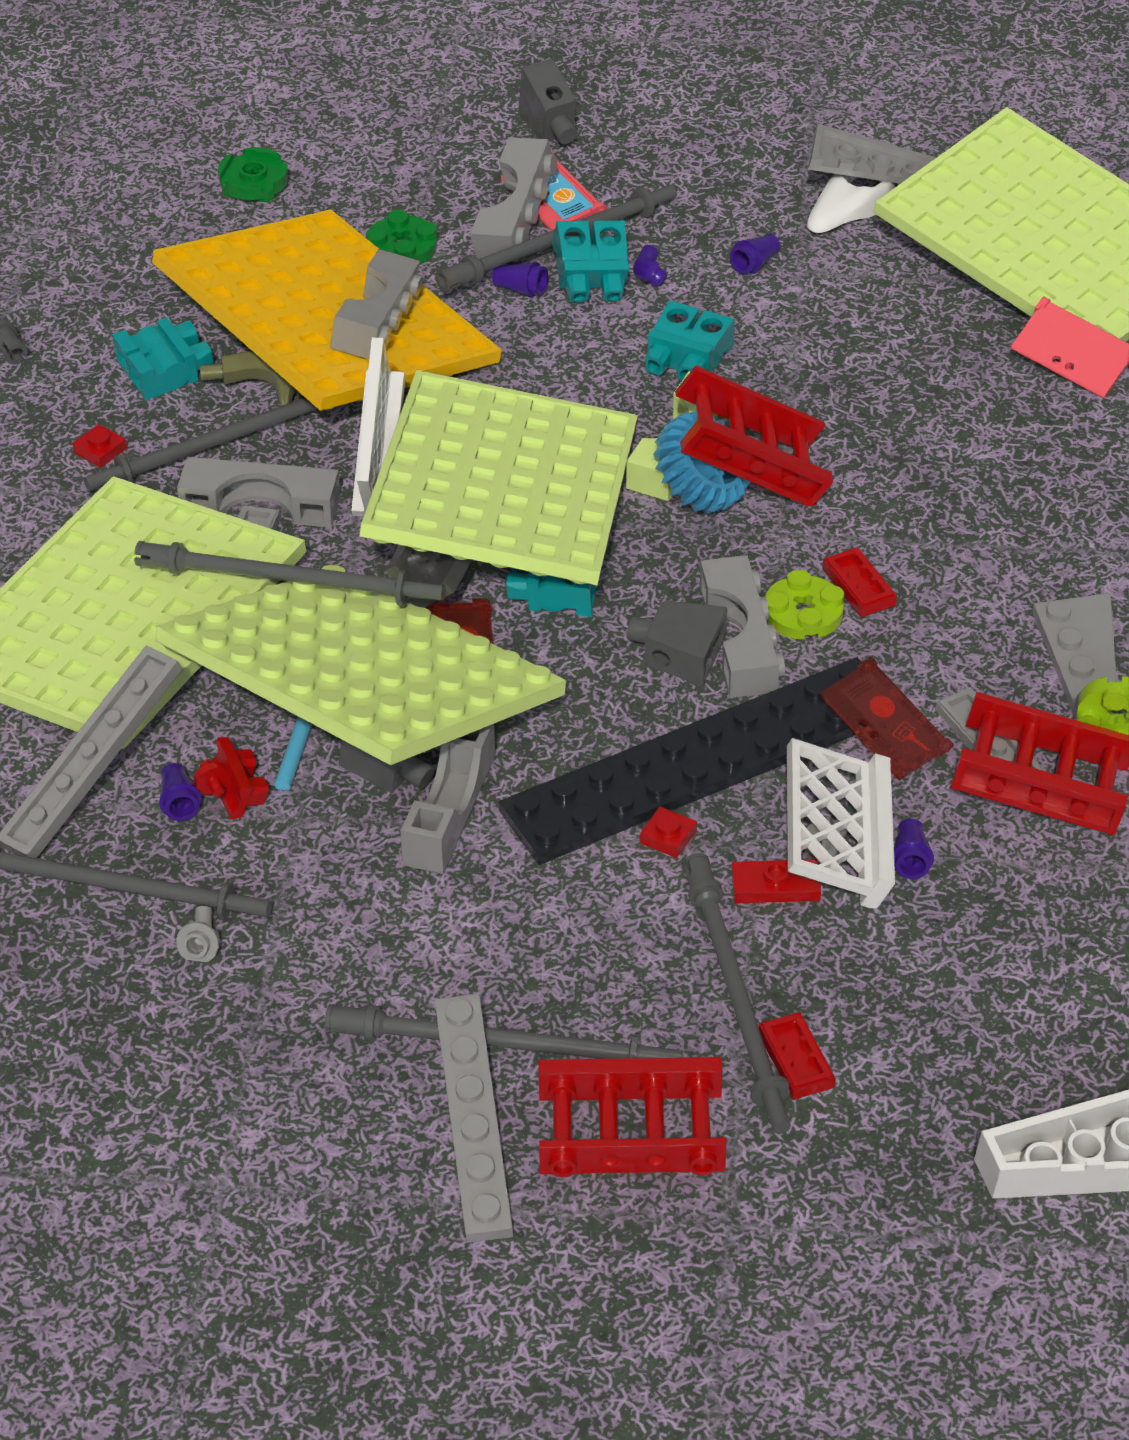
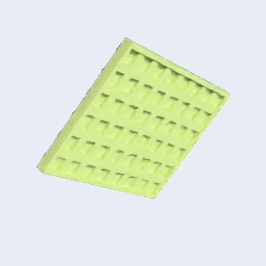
M1008 107L875 202L873 213L1029 316H1033L1036 305L1045 296L1051 299V302L1117 338L1125 342L1129 340V184Z
M416 370L361 522L360 537L370 538L375 542L383 544L394 543L409 546L421 552L433 551L443 553L460 560L472 559L482 561L498 568H516L529 571L537 576L550 575L569 579L576 584L588 583L598 585L638 415Z
M113 476L0 588V703L78 732L147 645L177 660L183 670L122 747V749H125L202 666L155 641L156 626L172 621L177 616L190 615L204 610L206 606L219 605L234 600L238 595H248L263 590L267 585H277L280 581L278 579L186 568L180 574H171L168 572V569L136 566L134 558H141V555H134L138 541L163 545L179 542L183 543L189 552L295 565L306 553L305 540Z
M337 565L322 567L325 570L345 572L344 568ZM286 581L277 585H267L263 590L248 595H238L234 600L219 605L206 606L204 610L190 615L177 616L172 621L156 626L155 641L389 765L565 695L566 680L551 673L547 667L530 663L520 658L518 653L504 650L490 643L489 639L485 637L475 636L461 629L457 623L445 621L431 614L426 608L416 607L408 602L404 606H399L393 594Z

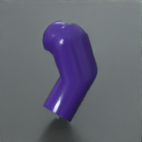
M645 245L633 265V273L643 282L649 281L652 286L657 287L666 278V271L660 268V264L656 261L659 253L658 250L652 245Z

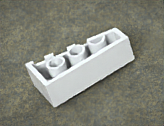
M1129 1089L983 1130L974 1161L992 1199L1129 1191Z

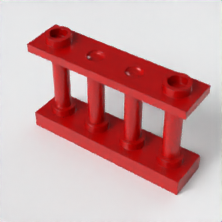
M697 365L694 366L676 389V397L695 404L697 410V421L680 441L682 453L806 506H814L833 483L832 472L810 462L808 447L824 429V421ZM713 413L729 419V427L713 421ZM745 427L761 433L762 442L747 436ZM778 441L793 447L794 456L779 450Z
M976 692L966 722V727L979 730L974 751L962 748L950 788L1115 836L1126 808L1128 795L1113 791L1117 769L1128 771L1129 735ZM995 735L1019 742L1015 762L990 756ZM1035 747L1060 753L1056 774L1031 767ZM1076 758L1101 765L1097 786L1072 779Z
M722 1057L539 1060V1101L553 1102V1140H539L540 1174H552L556 1177L564 1178L574 1174L692 1172L697 1175H708L714 1171H725L726 1137H711L709 1099L721 1098ZM690 1099L692 1138H664L663 1100ZM617 1100H645L646 1139H618ZM571 1101H599L600 1139L572 1140Z

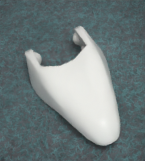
M835 174L828 181L808 218L807 228L815 233H823L844 223L876 215L873 213L875 202L894 189V183L883 181L875 187H857L850 184L857 177Z

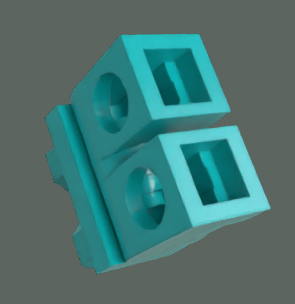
M625 220L593 221L590 231L588 221H557L551 241L553 252H556L559 288L566 289L569 301L584 302L588 300L590 288H601L602 299L605 301L621 300L624 284L629 272ZM570 231L580 233L579 236H564ZM604 231H613V232H615V235H600V234H601L602 232H604Z
M669 300L654 329H651L648 334V351L645 357L646 371L659 376L665 372L667 367L677 369V378L681 382L688 371L691 372L695 365L713 372V369L719 365L724 352L729 353L734 346L735 318L706 310L703 311L699 318V308ZM675 314H682L688 319L682 323H675ZM709 324H717L721 329L717 332L709 333Z
M165 317L157 320L158 326H146L132 336L126 330L112 334L117 362L127 376L132 379V383L145 401L178 389L187 382L191 384L199 381L197 371L200 370V365L213 364L211 348L206 341L199 343L198 333L190 320L173 326L170 320Z
M512 568V572L517 573H508L506 581L508 599L528 600L529 610L541 611L542 608L546 611L556 612L567 608L576 609V615L592 617L597 585L588 583L576 584L569 579L550 575L537 576L529 571Z

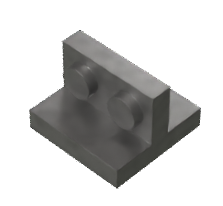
M399 545L385 571L392 578L397 579L399 572L404 569L409 571L411 581L445 585V597L455 592L472 559L460 560L443 553L433 551L421 552L409 546ZM408 597L407 600L408 603L423 608L439 601Z

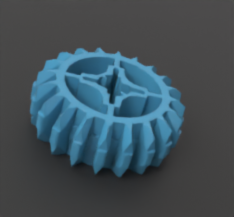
M697 411L680 414L664 426V429L655 441L657 450L653 455L659 460L655 469L664 475L661 483H668L672 488L671 495L677 494L680 496L682 506L691 504L694 512L703 510L706 514L726 510L742 498V495L746 493L747 486L751 482L682 453L680 441L697 421ZM724 419L715 421L725 426Z

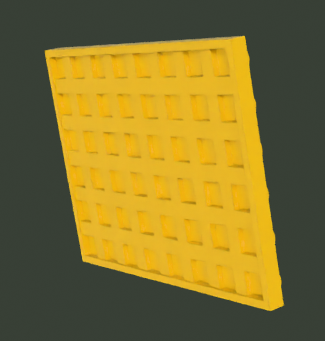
M330 209L153 250L152 263L320 411L363 400L369 359L331 349L330 346L335 315L346 299H366L363 297L367 268L379 248L333 210ZM422 284L418 297H412L408 313H402L397 331H391L386 352L391 371L405 373L406 388L411 386L416 370L451 377L454 374L499 363L502 349Z

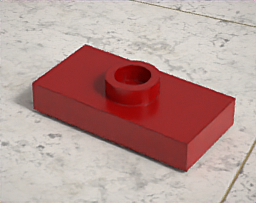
M858 547L823 558V570L833 583L843 590L844 597L860 617L896 606L897 595Z
M818 859L804 860L818 865ZM788 860L732 862L734 904L821 901L820 881L788 872Z
M801 1012L759 1023V1030L765 1048L779 1075L788 1080L792 1100L835 1088V1076Z

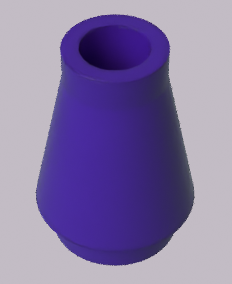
M773 234L738 241L730 252V262L733 268L741 274H755L774 254L779 252L780 242Z
M538 262L500 266L495 268L492 274V282L495 287H502L533 298L535 295H543L547 290L549 280L547 268L540 266Z
M178 763L168 764L161 770L160 809L172 820L185 821L197 813L201 804V795L182 765Z
M905 819L898 825V835L894 845V867L902 877L918 879L926 875L932 867L934 854L924 834L922 823L916 819Z

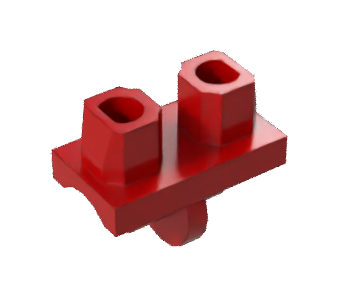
M217 737L218 753L212 761L204 760L201 762L200 768L194 775L193 782L200 793L206 795L213 794L214 797H220L229 818L237 819L243 817L246 806L264 805L269 786L264 777H252L256 767V759L251 749L235 750L229 737Z

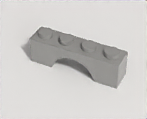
M508 137L499 163L505 187L514 192L503 202L479 210L470 233L475 255L478 259L529 240L531 225L535 224L538 219V207L541 199L544 200L547 196V183L550 176L555 174L557 159L555 154L551 153L549 139Z
M378 249L367 268L363 297L366 299H346L335 315L330 348L370 359L372 337L384 338L385 347H387L391 331H397L402 313H408L412 297H418L423 282V276L418 275L420 261Z
M187 457L177 486L178 498L222 513L231 506L241 502L263 500L276 503L285 508L291 515L294 524L331 528L341 497L339 471L335 469Z
M748 555L701 560L700 590L704 605L726 607L727 619L738 625L742 630L736 637L723 643L722 671L730 698L766 694L778 689L779 677L785 676V663L783 654L775 652L777 648L774 625L767 624L769 620L766 597H759L761 582L758 570L752 571Z
M494 724L440 746L437 771L430 793L425 802L414 800L400 830L404 866L444 874L495 757Z

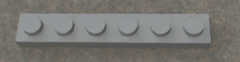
M147 645L142 649L0 831L1 847L16 855L37 858L183 670L177 660Z
M478 993L434 999L466 1242L513 1237V1228L480 996Z

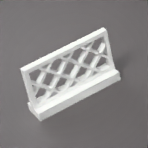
M372 337L352 500L351 511L353 516H364L403 408L405 373L391 371L384 338Z
M794 738L790 740L787 745L788 872L860 894L861 906L867 908L879 907L895 885L891 763L889 757L875 753L871 760L866 762ZM800 756L812 760L819 769L811 772L800 760ZM838 769L856 774V782L850 785L838 772ZM826 776L838 791L831 794L818 779ZM807 785L820 800L811 803L801 792L800 788ZM845 797L857 810V813L851 816L838 800ZM827 807L839 822L831 825L819 810ZM807 816L820 832L812 835L801 823V819ZM847 829L858 841V845L851 847L839 832ZM827 838L840 854L832 857L819 842ZM808 848L821 864L817 865L801 860V851ZM847 860L858 872L859 877L847 874L839 864Z

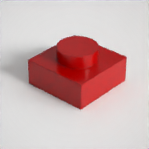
M100 424L72 443L75 454L100 468L127 449L124 437Z
M660 806L640 832V844L678 858L697 832V821Z

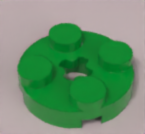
M260 147L243 149L244 155L233 158V153L221 160L218 166L219 183L222 193L227 197L269 202L288 183V165L286 161L285 163L281 161L279 153L271 149Z
M404 210L389 212L387 218L376 222L366 232V238L380 250L419 260L420 265L430 260L437 251L436 225L422 218L409 216Z

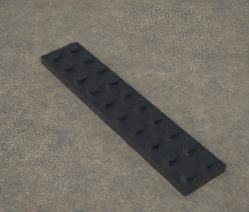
M858 657L502 799L498 801L499 812L538 865L544 864L646 822L652 818L660 806L673 811L787 764V745L792 738L826 748L872 729L873 727L840 691L869 673L875 679L876 677Z

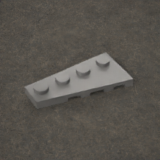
M818 124L814 134L808 170L901 184L937 157Z
M1111 593L1033 604V616L1075 720L1078 695L1087 684L1104 677H1108V682L1117 681ZM1110 710L1112 713L1118 714L1117 711Z

